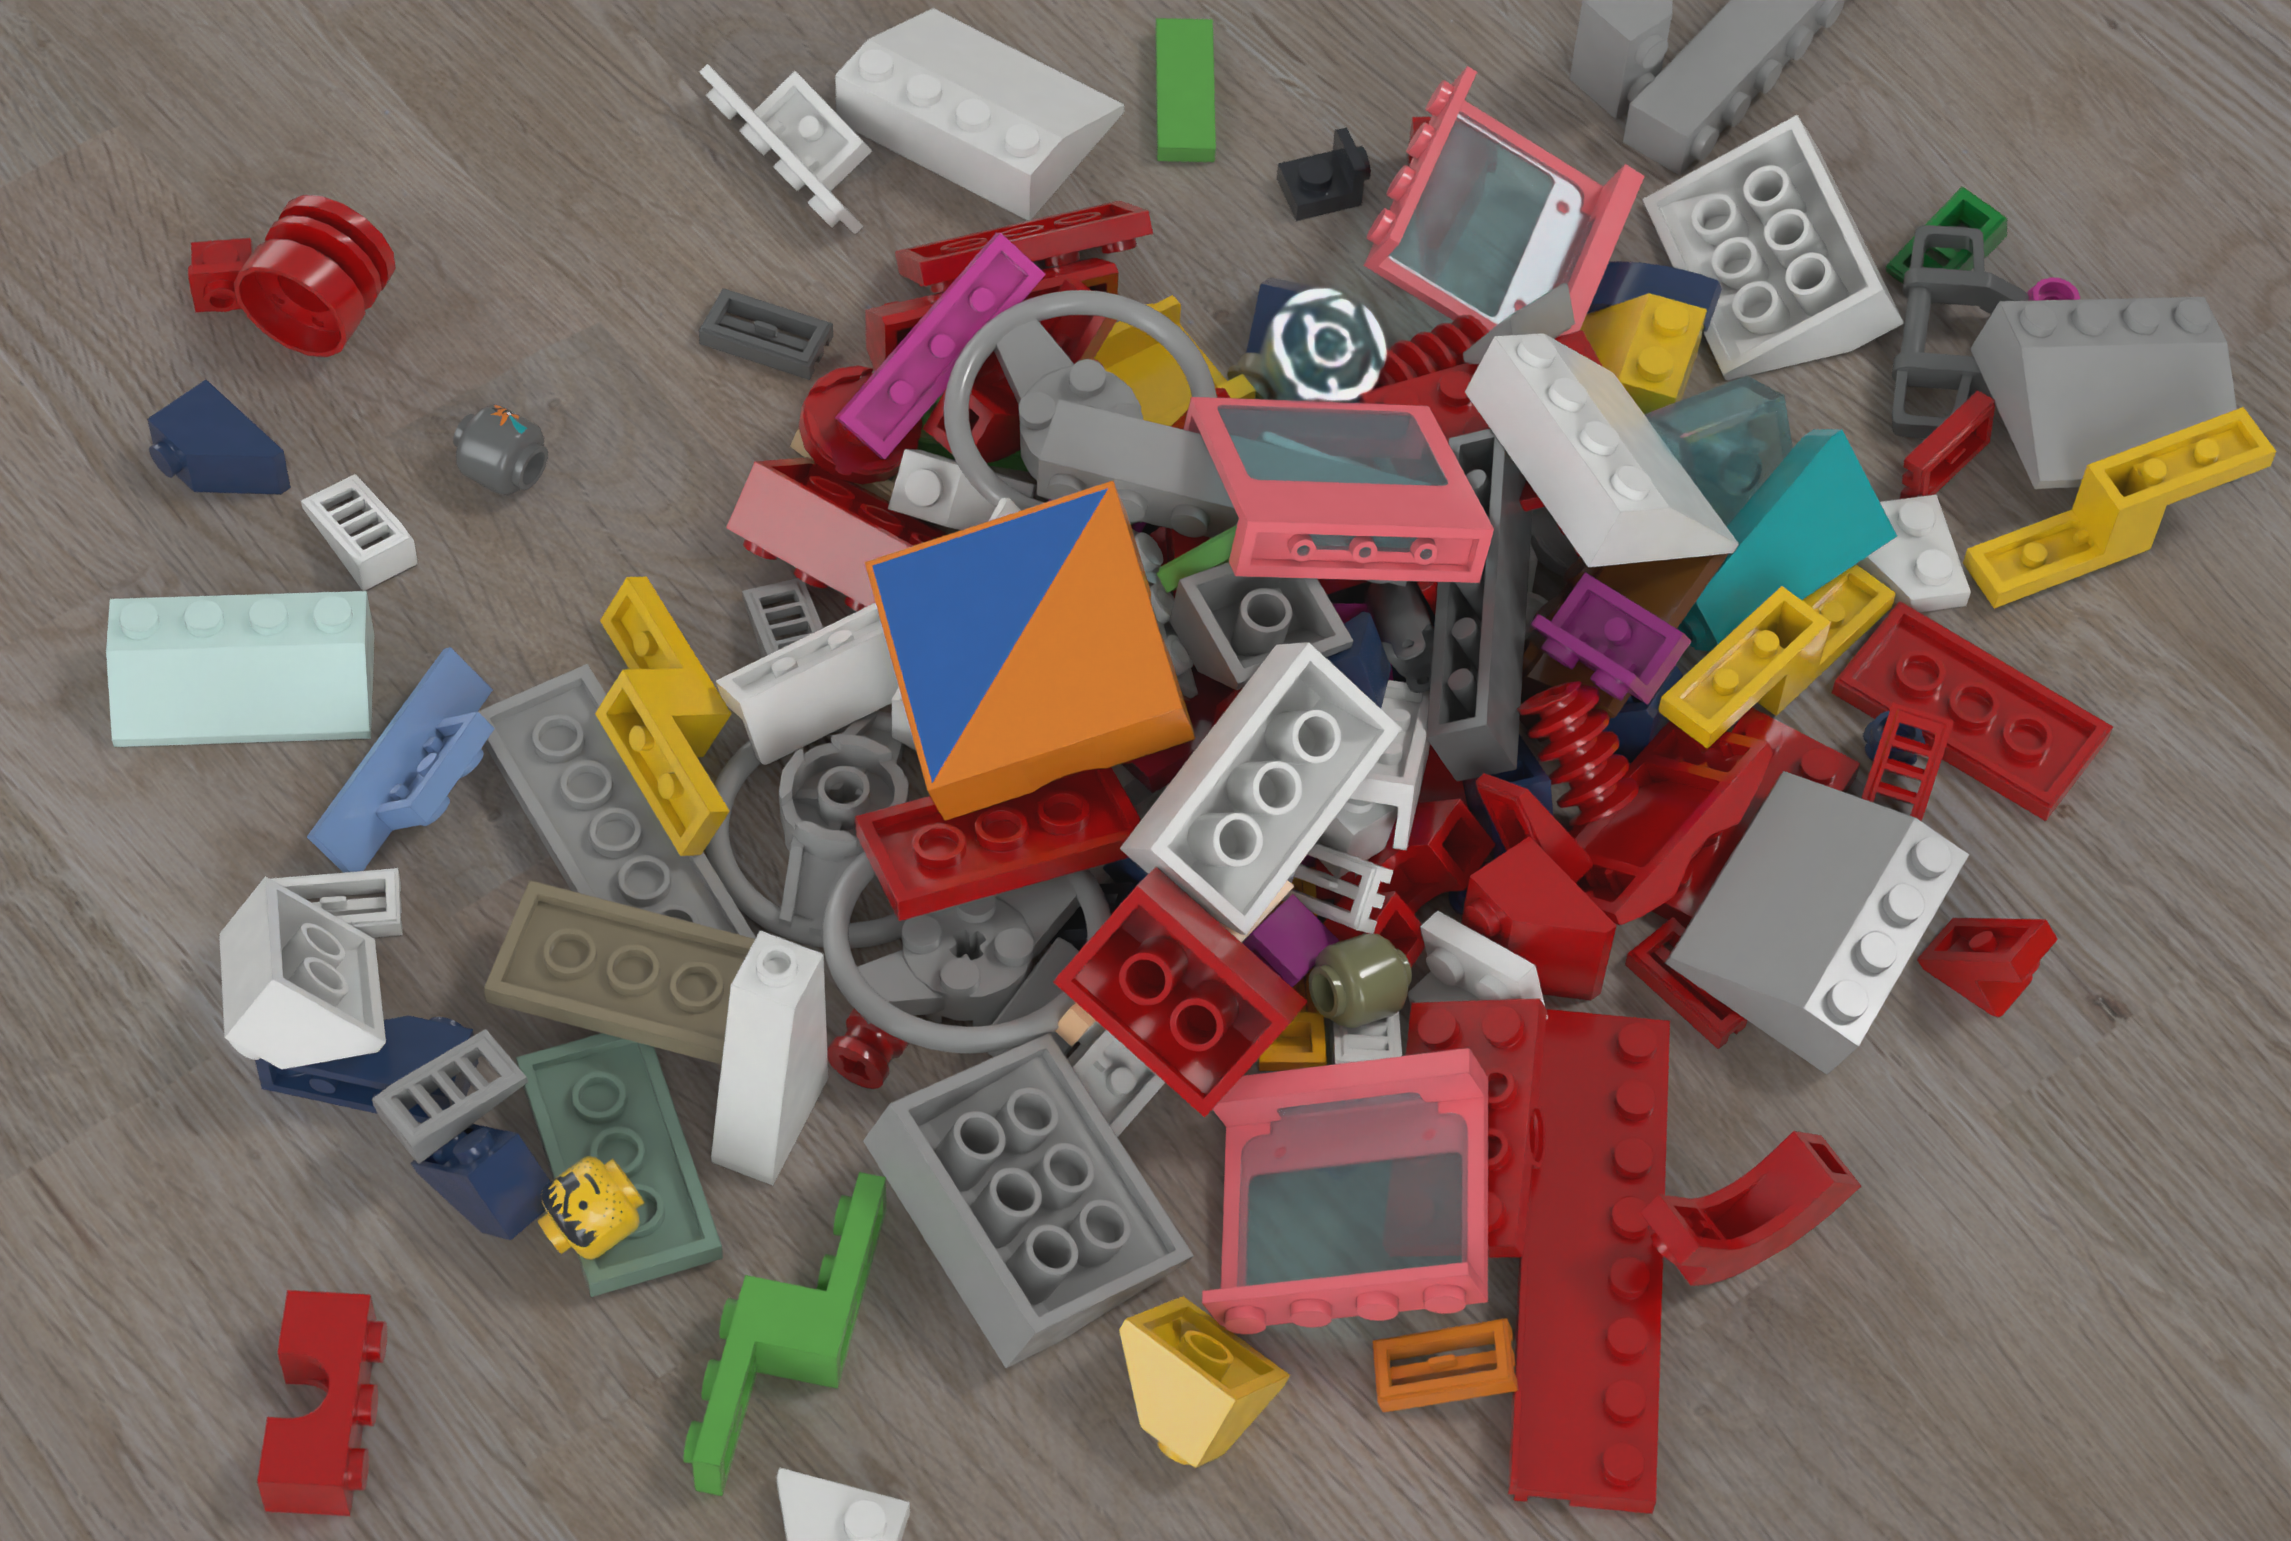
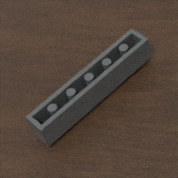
M1491 429L1449 438V445L1494 528L1480 583L1438 582L1426 738L1456 781L1477 778L1484 773L1492 775L1517 769L1520 721L1517 708L1521 705L1533 510L1523 511L1519 498L1526 483V478Z

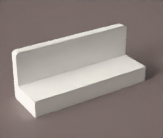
M876 603L716 680L721 697L726 705L743 720L755 756L764 765H768L891 704L892 698L899 687Z
M1388 680L1381 709L1402 729L1351 795L1350 799L1399 806L1393 848L1407 850L1430 748V742L1426 738L1430 690L1423 693H1414L1410 691L1407 683Z

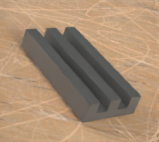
M725 288L721 290L699 330V342L701 345L808 380L811 379L815 371L814 363L820 362L824 355V345H829L833 338V323ZM727 312L755 321V324L725 315V313ZM777 329H780V330H783V331H786V332H789V333H792V334H795V335H798V336H801V337H804V338H808V339H810V341L808 342V341H805V340H802V339H799V338H796V337H793V336H790V335H787V334L778 332Z

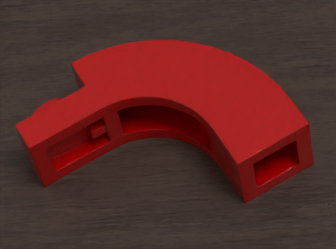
M1065 279L1058 292L1074 290L1092 291L1078 279ZM1067 315L1040 321V324L1075 364L1084 359L1099 362L1095 359V356L1117 320L1094 315ZM1001 367L986 376L975 378L969 400L971 433L975 445L986 463L1006 458L1020 450L1019 405ZM945 389L922 429L952 453L944 425Z
M1793 1131L1759 1164L1728 1186L1699 1198L1659 1194L1640 1213L1654 1230L1651 1233V1240L1657 1250L1667 1260L1675 1264L1691 1286H1702L1720 1282L1743 1273L1789 1247L1830 1216L1861 1187V1184L1822 1135Z

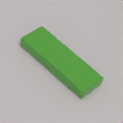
M1156 18L1157 161L1215 162L1213 19Z

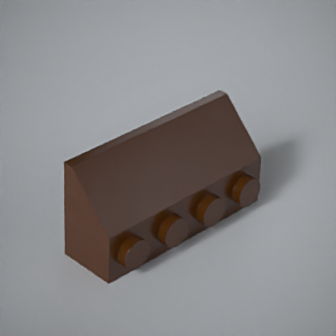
M1728 554L1588 567L1584 560L1579 558L1565 572L1563 580L1567 584L1559 595L1545 603L1535 614L1533 620L1539 614L1552 621L1586 572L1677 629ZM1534 628L1529 637L1524 641L1521 704L1534 695L1554 686L1580 681L1582 682L1581 685L1596 687L1600 693L1599 701L1593 708L1604 709L1608 712L1610 719L1616 717L1631 694L1627 692L1622 701L1595 685L1590 680L1595 671L1578 661L1572 670L1557 662L1541 649L1546 639ZM1539 713L1520 715V721L1528 730L1541 720ZM1549 737L1537 738L1539 742L1549 739Z

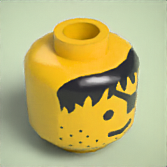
M587 1156L545 1185L542 1189L541 1198L547 1214L537 1221L560 1254L572 1247L581 1257L593 1260L600 1257L638 1228L640 1219L637 1208L644 1204V1200L613 1158L604 1164L598 1158Z

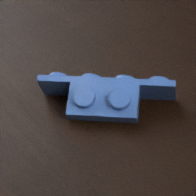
M451 647L443 649L307 836L343 873L364 871L392 830L418 825L427 826L436 821L447 809L450 803V798L447 795L459 778L469 774L483 758L484 752L481 747L495 728L478 710L493 689Z

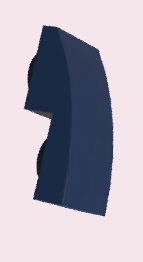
M1612 261L1607 264L1587 313L1589 314L1650 293L1707 309L1702 331L1707 332L1722 287L1718 280L1679 268L1641 262Z

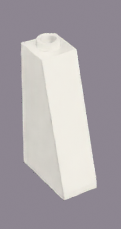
M760 931L731 984L711 1160L712 1163L774 1185L828 1080L824 958L822 953Z

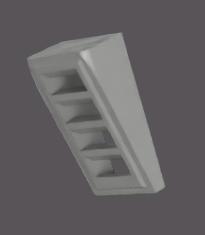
M798 578L742 591L743 601L762 658L823 629L805 582ZM790 599L795 600V603L764 610L762 606ZM796 614L800 615L799 619L773 625L768 623L770 620ZM804 630L806 633L804 635H799L776 641L774 638Z
M485 1029L394 1082L372 1098L378 1116L416 1162L420 1164L528 1083V1080ZM481 1056L487 1060L500 1076L491 1083H488L472 1064ZM461 1072L475 1088L476 1092L465 1097L451 1078ZM438 1088L453 1103L452 1106L444 1111L430 1096ZM417 1103L430 1117V1119L422 1124H419L408 1111Z

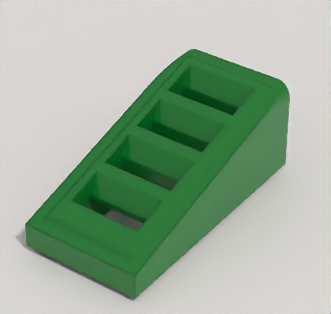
M1963 186L1925 224L1957 227L1962 223L1968 228L1980 230L1983 233L1984 259L2007 237V217ZM1915 236L1885 266L1886 272L1902 284L1905 272L1911 266ZM1931 247L1925 251L1927 253L1932 249L1948 260L1949 263L1943 267L1925 254L1924 268L1968 271L1973 269V255L1969 250L1961 249L1957 252L1952 248Z

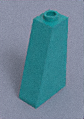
M1813 429L1805 434L1728 524V530L1739 545L1734 553L1728 554L1677 629L1691 640L1689 646L1694 647L1695 650L1711 652L1781 586L1803 600L1897 537L1842 429Z

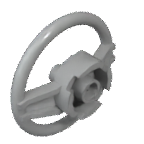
M1074 290L1048 293L1008 308L987 322L975 333L957 358L948 380L944 400V425L948 443L960 470L970 484L995 507H997L1001 498H1010L1020 510L1044 503L1020 493L1000 479L984 461L975 445L969 423L970 394L977 373L993 351L1019 405L1021 458L1030 475L1036 480L1038 479V460L1059 399L1143 420L1141 405L1130 386L1113 373L1105 371L1104 367L1095 360L1084 359L1074 364L1039 321L1067 315H1094L1112 318L1134 326L1153 337L1174 357L1186 376L1192 397L1217 398L1214 381L1208 365L1193 341L1179 326L1155 309L1136 300L1101 291Z
M877 710L832 732L842 734L831 735V743L816 746L805 754L802 747L794 753L782 770L779 787L780 821L784 830L785 845L790 854L781 907L766 899L746 879L737 865L730 843L729 821L734 800L748 776L761 764L755 756L750 740L739 748L719 773L714 786L730 812L705 848L707 858L738 909L766 930L798 943L823 947L822 927L829 897L845 869L857 856L864 852L856 836L855 816L909 802V782L907 776L904 777L903 771L899 767L907 745L892 738L891 713ZM844 800L853 801L851 803L843 804ZM894 913L870 921L850 923V948L871 947L902 938V927L906 920L899 921Z
M862 852L845 869L829 897L822 927L823 948L829 970L836 985L847 1001L860 1013L868 1024L872 1023L894 1037L928 1049L952 1053H987L1021 1046L1058 1029L1057 1022L1076 1003L1065 992H1061L1051 1002L1027 1016L1001 1024H992L1032 972L1033 958L1042 952L1080 906L1084 912L1087 924V942L1111 916L1101 886L1090 870L1086 869L999 893L997 896L992 895L909 918L902 927L903 950L857 967L849 943L850 918L859 895L876 875L865 852ZM914 1015H925L937 1023L917 1018ZM943 1016L956 1021L973 1020V1027L949 1026L938 1023H941Z

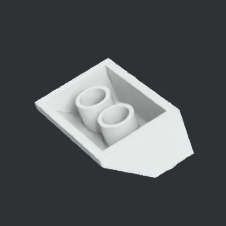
M265 876L219 934L225 1038L245 1057L253 1060L262 1058L280 1069L378 1052L386 1043L375 939Z

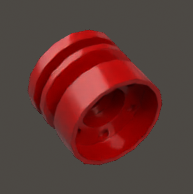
M301 195L287 203L278 220L270 227L265 242L256 247L239 271L233 284L236 300L246 316L265 335L284 347L307 356L330 357L343 350L360 325L366 313L365 310L373 306L378 295L391 279L396 269L394 252L383 234L369 220L347 205L324 196Z

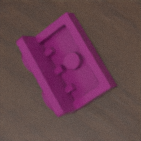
M1586 572L1552 621L1537 614L1531 623V626L1546 639L1541 649L1557 662L1572 670L1579 661L1595 671L1590 680L1609 695L1622 701L1628 692L1647 705L1691 643V640L1683 632Z

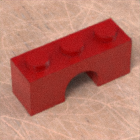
M1460 798L1417 803L1407 850L1393 848L1396 819L1385 848L1368 859V862L1393 871L1390 883L1380 881L1377 890L1378 894L1385 896L1382 908L1372 907L1369 915L1370 919L1377 921L1373 934L1381 935L1390 941L1395 949L1401 950L1407 957L1410 967L1413 966L1426 947L1420 928L1422 924L1414 914L1427 901L1437 895L1450 891L1465 890L1469 883L1470 875L1478 871L1495 846L1493 840ZM1358 874L1352 884L1359 886L1362 875ZM1343 895L1336 906L1351 911L1354 899ZM1328 918L1324 922V925L1340 940L1339 942L1359 935L1371 934L1353 929Z
M287 1290L277 1351L285 1384L315 1386L324 1390L327 1395L321 1405L307 1415L296 1418L267 1417L257 1484L265 1512L350 1516L354 1490L364 1491L366 1488L369 1452L368 1448H360L363 1426L375 1425L378 1409L377 1384H370L373 1363L384 1362L387 1347L386 1321H377L371 1294Z

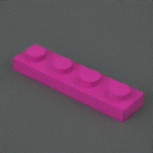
M996 233L835 418L878 457L886 459L945 391L957 358L975 333L1001 312L1021 303L1046 274L1002 233Z

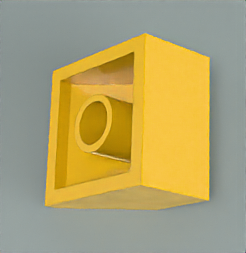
M1649 293L1586 314L1580 330H1583L1601 364L1616 375L1662 440L1667 443L1698 354L1707 309Z

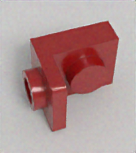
M251 238L191 242V265L188 267V280L195 313L211 311L228 312L242 309L236 300L233 284L239 271L254 252Z

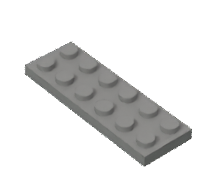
M588 664L478 711L495 728L484 743L485 747L571 891L756 939L704 852L701 855L695 856L679 855L595 715L606 693Z

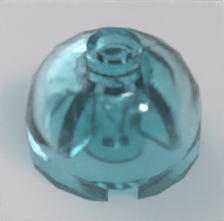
M1308 289L1290 298L1269 323L1261 348L1264 374L1275 393L1286 401L1358 402L1360 400V393L1370 391L1376 383L1387 356L1383 331L1370 310L1361 303L1355 307L1349 301L1340 298L1343 294L1342 292L1333 289Z

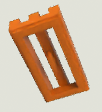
M1507 1318L1372 1340L1377 1403L1383 1413L1518 1391L1517 1378L1513 1366H1516L1515 1355L1511 1348V1341H1513L1512 1328ZM1490 1344H1495L1496 1349L1456 1357L1453 1354L1431 1357L1426 1362L1390 1367V1361Z

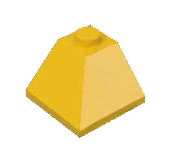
M1184 1296L1126 1318L1119 1329L1141 1428L1158 1440V1447L1166 1456L1178 1463L1192 1465L1194 1468L1224 1455L1280 1392L1291 1376L1236 1334L1228 1331L1225 1326L1219 1325L1214 1318Z

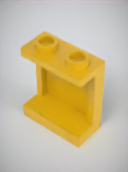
M1169 296L1155 304H1146L1169 318L1193 341L1180 323L1181 304L1175 296ZM1121 321L1115 323L1096 354L1095 359L1103 364L1105 371L1113 373L1131 387L1141 405L1143 420L1171 427L1189 408L1192 396L1186 376L1174 357L1153 337ZM1193 341L1208 365L1215 388H1225L1231 398L1255 399L1256 390L1243 374L1227 381Z

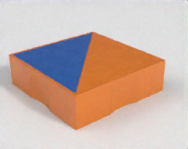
M1113 480L865 562L927 791L945 821L1032 793L1047 783L1068 774L1083 770L1109 768L1196 739L1171 656L1157 624L1151 604V590L1130 521Z

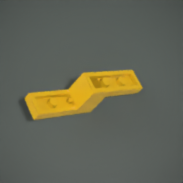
M2241 407L2088 464L2072 510L1967 548L1963 565L1995 609L2150 550L2167 505L2271 466L2277 451L2245 408Z
M1857 564L1803 600L1781 586L1661 697L1659 713L1707 749L1757 702L1777 716L1892 608L1896 593Z
M647 576L626 577L601 617L600 622L629 669L621 671L595 712V715L679 855H701L730 810L697 757H704L732 713Z

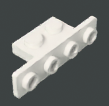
M707 64L700 73L713 86L706 94L713 104L729 120L737 113L742 116L747 123L739 131L763 156L771 148L779 155L781 159L773 167L796 191H799L806 184L815 193L807 203L829 226L833 228L841 220L856 234L863 225L831 191L872 150L796 71L753 111L730 85Z

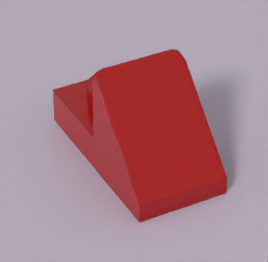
M1952 918L1917 958V961L1923 970L1988 1014L2001 1017L2033 979L2032 974L2039 968L2040 960L2058 938L2046 919Z

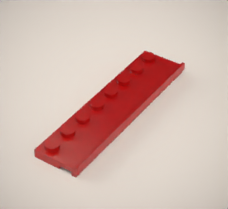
M1547 1009L1548 1018L1545 1025L1538 1102L1541 1105L1545 1119L1546 1149L1542 1166L1539 1169H1531L1523 1257H1519L1515 1337L1516 1366H1514L1518 1391L1513 1392L1508 1494L1514 1495L1513 1501L1527 1502L1529 1496L1569 1500V1506L1653 1514L1657 1491L1663 1255L1657 1250L1651 1240V1233L1654 1230L1640 1212L1659 1194L1665 1195L1670 1021Z

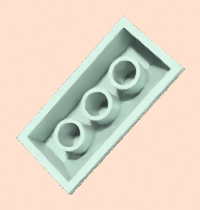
M367 591L110 599L106 657L111 733L114 747L371 739L374 630Z

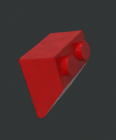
M1530 836L1470 875L1461 924L1534 964L1542 995L1591 1001L1601 994L1617 925Z

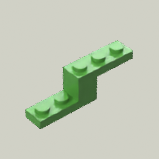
M859 1172L853 1196L842 1195L840 1197L835 1215L833 1234L841 1236L836 1256L825 1254L817 1289L745 1275L739 1299H727L719 1329V1338L726 1340L721 1361L716 1359L709 1360L703 1380L701 1397L702 1400L709 1401L704 1421H692L684 1448V1462L693 1465L695 1491L723 1496L757 1372L838 1389L886 1213V1177Z

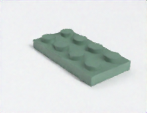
M601 1033L516 1057L517 1066L528 1080V1083L523 1088L552 1178L555 1179L587 1156L598 1158L604 1164L613 1158L644 1200V1204L637 1208L640 1223L632 1234L596 1259H585L577 1253L591 1297L723 1259L722 1245L653 1046Z

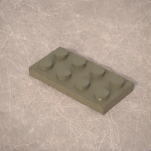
M529 880L485 984V1000L487 1003L722 1065L731 984L755 939Z

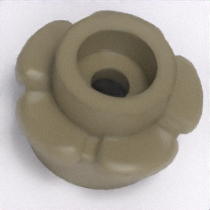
M1244 353L1237 365H1232L1228 368L1227 377L1229 380L1241 374L1245 376L1256 390L1255 399L1278 400L1279 396L1283 393L1281 383L1285 373L1280 365L1266 356L1257 353Z

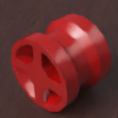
M854 1008L846 1019L847 1031L844 1036L835 1037L827 1048L828 1061L840 1075L850 1082L861 1087L877 1089L883 1085L890 1074L888 1065L890 1060L899 1058L909 1043L888 1034L872 1023L868 1024Z

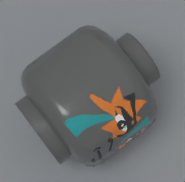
M493 404L482 408L475 415L468 414L461 420L454 433L453 443L457 447L456 464L460 472L495 493L507 496L520 489L527 490L531 488L541 477L546 467L548 450L544 446V435L540 427L503 406Z

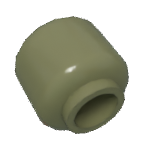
M1363 934L1328 945L1318 954L1314 968L1310 971L1308 978L1309 992L1314 1006L1325 1018H1330L1343 1028H1358L1391 1017L1403 1008L1408 995V986L1411 983L1412 972L1405 954L1401 950L1395 949L1390 941L1379 934Z

